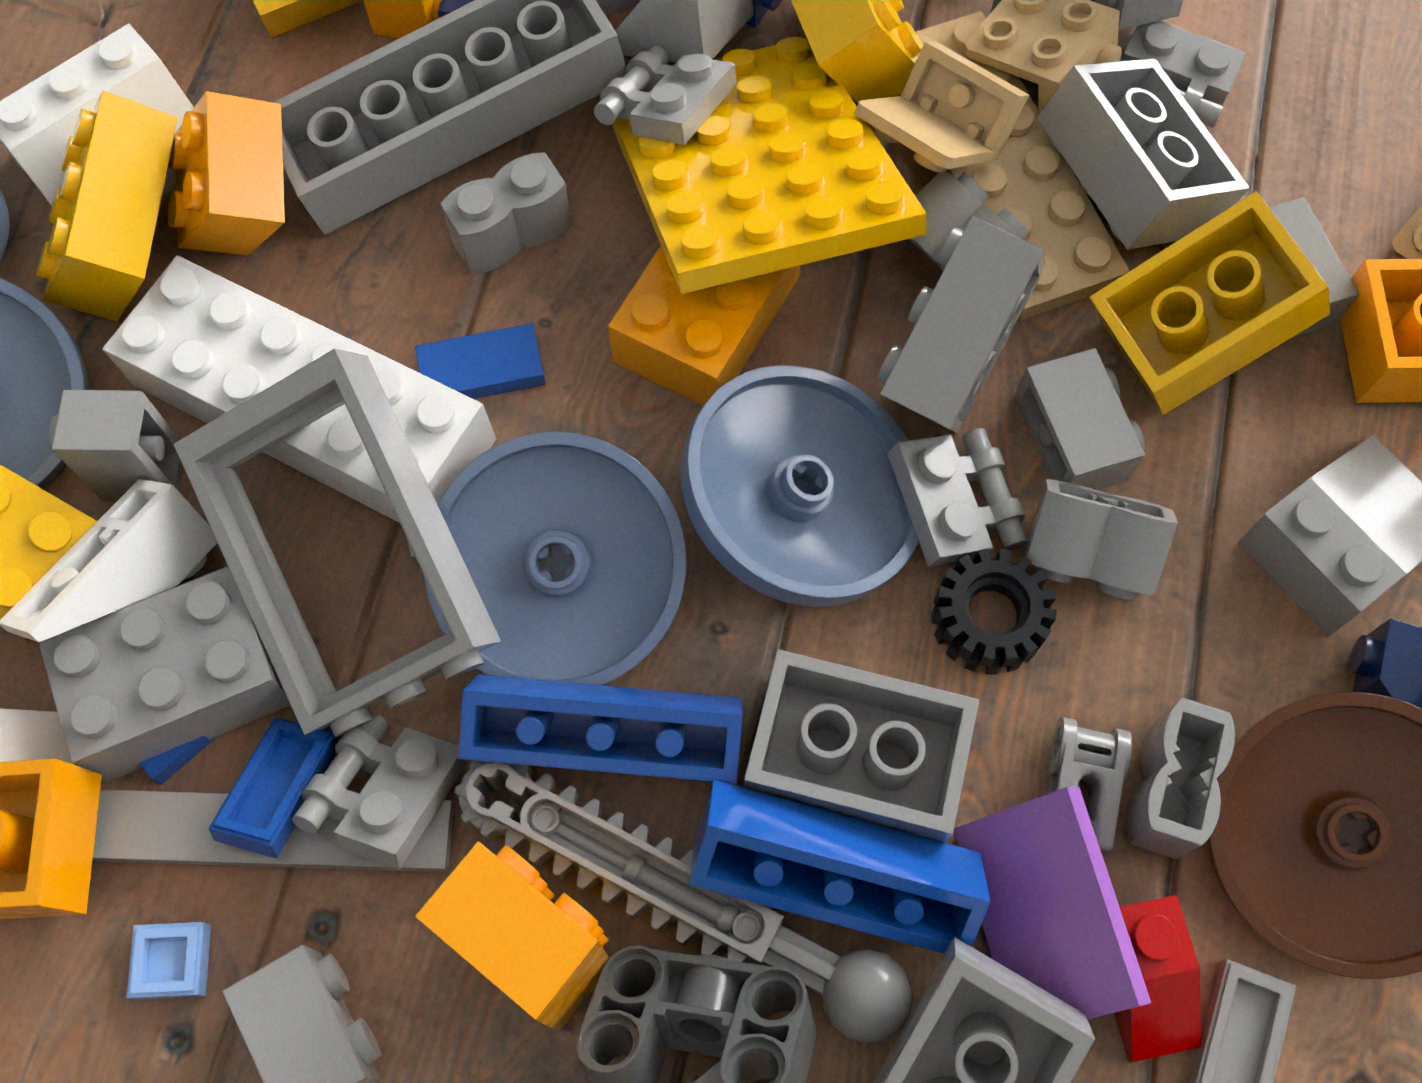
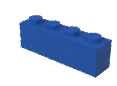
M477 674L463 690L458 759L713 781L715 779L725 783L736 784L743 717L742 698Z
M715 779L712 781L695 834L689 885L943 954L946 952L953 937L972 947L991 902L981 852Z

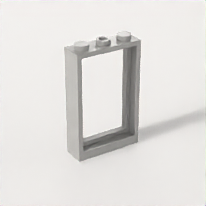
M334 348L174 443L178 456L304 735L331 728L335 737L342 736L354 728L371 722L373 718L369 709L387 701L389 708L393 709L426 694L428 691L423 681L441 672L446 680H450L477 668L484 663L479 652L501 642L367 355ZM345 404L450 632L336 692L235 467Z

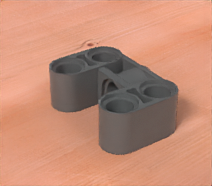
M629 946L617 951L604 965L579 1031L576 1049L590 1083H657L668 1049L720 1057V1075L723 1083H754L761 1079L775 1080L773 1083H806L816 1043V1025L803 980L791 969L782 966H764L730 961L724 957L711 954L690 955L656 950L645 946ZM648 990V991H647L645 994H643V995H640V996H638V997H633L635 994H637V993H639V992H641V991ZM791 1012L782 1019L767 1020L775 1013ZM621 1055H628L620 1063H617L615 1065H608V1063L611 1062L614 1058Z

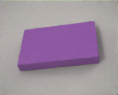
M1079 786L1059 789L954 828L959 847L981 852L991 901L983 919L982 927L993 960L1083 1012L1087 1020L1151 1004Z

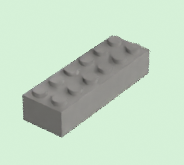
M474 0L272 102L281 104L282 152L285 172L298 198L323 234L326 235L601 94L602 90L611 80L623 77L626 74V65L618 35L596 0Z

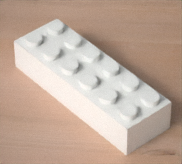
M178 255L102 348L133 386L207 424L334 348L367 355L437 505L457 475L474 459L488 451L497 439L482 403ZM345 404L263 451V453L399 522Z

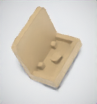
M1002 0L967 39L965 43L966 55L970 59L1038 84V110L1041 112L1074 65L1120 62L1122 49L1117 45L1120 11L1091 0Z
M927 41L923 44L901 96L860 100L854 113L869 123L870 128L878 139L893 144L902 143L915 151L913 158L917 163L930 170L943 173L947 169L963 166L972 167L973 164L998 160L1029 94L940 43Z

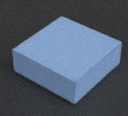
M190 922L133 925L126 998L145 1000L206 997L211 924Z

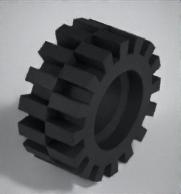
M989 548L978 550L973 560L970 559L968 554L960 558L955 568L952 569L950 567L945 574L933 602L935 606L931 613V622L938 625L934 634L938 644L946 641L949 645L946 655L953 661L959 655L967 659L964 668L975 672L978 665L986 666V674L997 675L1002 667H1006L1009 673L1018 669L1023 661L1028 663L1051 632L1049 629L1056 620L1057 610L1050 609L1056 600L1054 589H1043V585L1048 577L1041 569L1034 575L1027 571L1032 561L1023 555L1018 564L1009 561L1010 550L1000 548L996 558H990ZM982 591H996L1005 595L1012 601L1016 609L1017 621L1015 626L1002 633H990L981 629L970 616V599Z

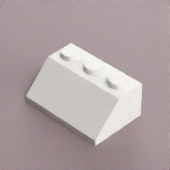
M129 23L0 101V142L51 207L57 188L62 187L65 171L61 170V163L69 136L74 135L81 109L93 112L102 90L178 117L175 133L182 125L185 112L192 111L194 108L161 59Z

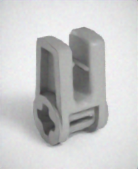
M1060 717L1056 724L1050 747L1048 768L1050 777L1047 794L1065 787H1078L1080 781L1088 785L1090 793L1087 811L1102 856L1106 857L1113 849L1122 786L1126 779L1131 758L1132 736L1130 731L1114 728L1109 734L1077 727L1075 719Z

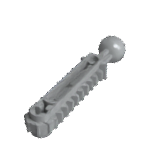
M473 760L469 764L470 770L463 777L461 785L455 787V794L459 798V805L463 811L461 818L469 828L475 827L490 842L498 836L506 835L504 845H507L516 853L527 844L530 845L528 859L537 868L550 857L554 858L552 872L561 881L576 870L578 872L577 887L585 894L600 883L603 885L601 899L609 907L622 896L627 898L626 914L633 920L646 909L651 911V928L657 933L661 932L670 923L677 925L676 942L680 946H685L691 939L697 936L703 939L701 954L714 955L721 949L728 953L727 959L730 961L757 965L764 964L766 966H782L793 970L802 978L805 987L822 996L824 1011L832 1026L846 1038L864 1044L883 1042L899 1033L910 1016L913 1004L911 981L902 965L890 955L866 948L851 950L843 956H839L783 926L784 916L771 910L769 906L689 885L692 850L678 860L672 857L674 847L672 839L666 837L655 847L648 844L650 832L647 826L641 824L631 834L625 832L626 819L623 813L617 811L608 820L601 819L602 806L600 801L595 798L583 808L578 807L579 795L576 788L569 786L559 795L554 794L555 781L551 775L546 773L533 783L530 765L488 761L477 762ZM506 786L514 801L522 806L520 818L513 807L502 801H495L490 806L485 799V795L490 789L500 793Z

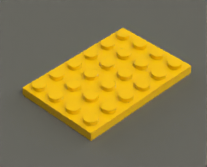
M788 37L780 40L773 46L755 50L735 49L727 52L723 57L714 59L735 63L737 84L685 145L632 135L631 123L627 119L617 118L611 124L681 294L926 235L925 210L869 124L855 115L854 112L857 106L844 86H839L819 67L807 38Z

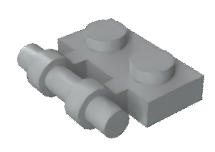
M1157 21L1136 27L1121 61L1156 59L1201 122L1214 127L1246 52L1163 21Z
M654 45L648 51L637 53L628 62L626 74L623 77L614 78L602 90L601 101L594 108L595 117L605 125H611L617 118L627 119L631 123L632 135L685 145L737 84L735 63L714 60L705 54L683 55L674 66L667 65L669 62L667 51L659 45Z
M984 428L974 429L962 436L968 456L959 457L951 435L898 442L887 453L928 567L955 563L967 554L970 559H974L978 550L989 548V551L992 550L993 545L988 534L991 531L998 532L1002 545L1006 550H1014L1028 543L1021 523L1025 519L1023 508L1018 498H1011L1001 472L1006 468L1000 449L991 446ZM969 482H979L988 506L978 508Z
M370 712L373 718L371 722L344 733L335 745L337 756L324 774H315L302 792L304 802L293 816L292 821L302 831L315 834L327 816L341 822L334 831L338 848L400 870L464 769L467 761L465 759H458L459 745L406 727L392 747L378 743L389 725L383 717ZM363 770L373 775L361 793L358 794L347 790V787L358 771Z

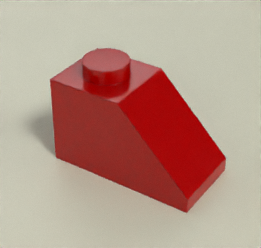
M1177 895L1120 907L1151 1000V1004L1114 1013L1128 1062H1138L1201 1047L1200 966Z

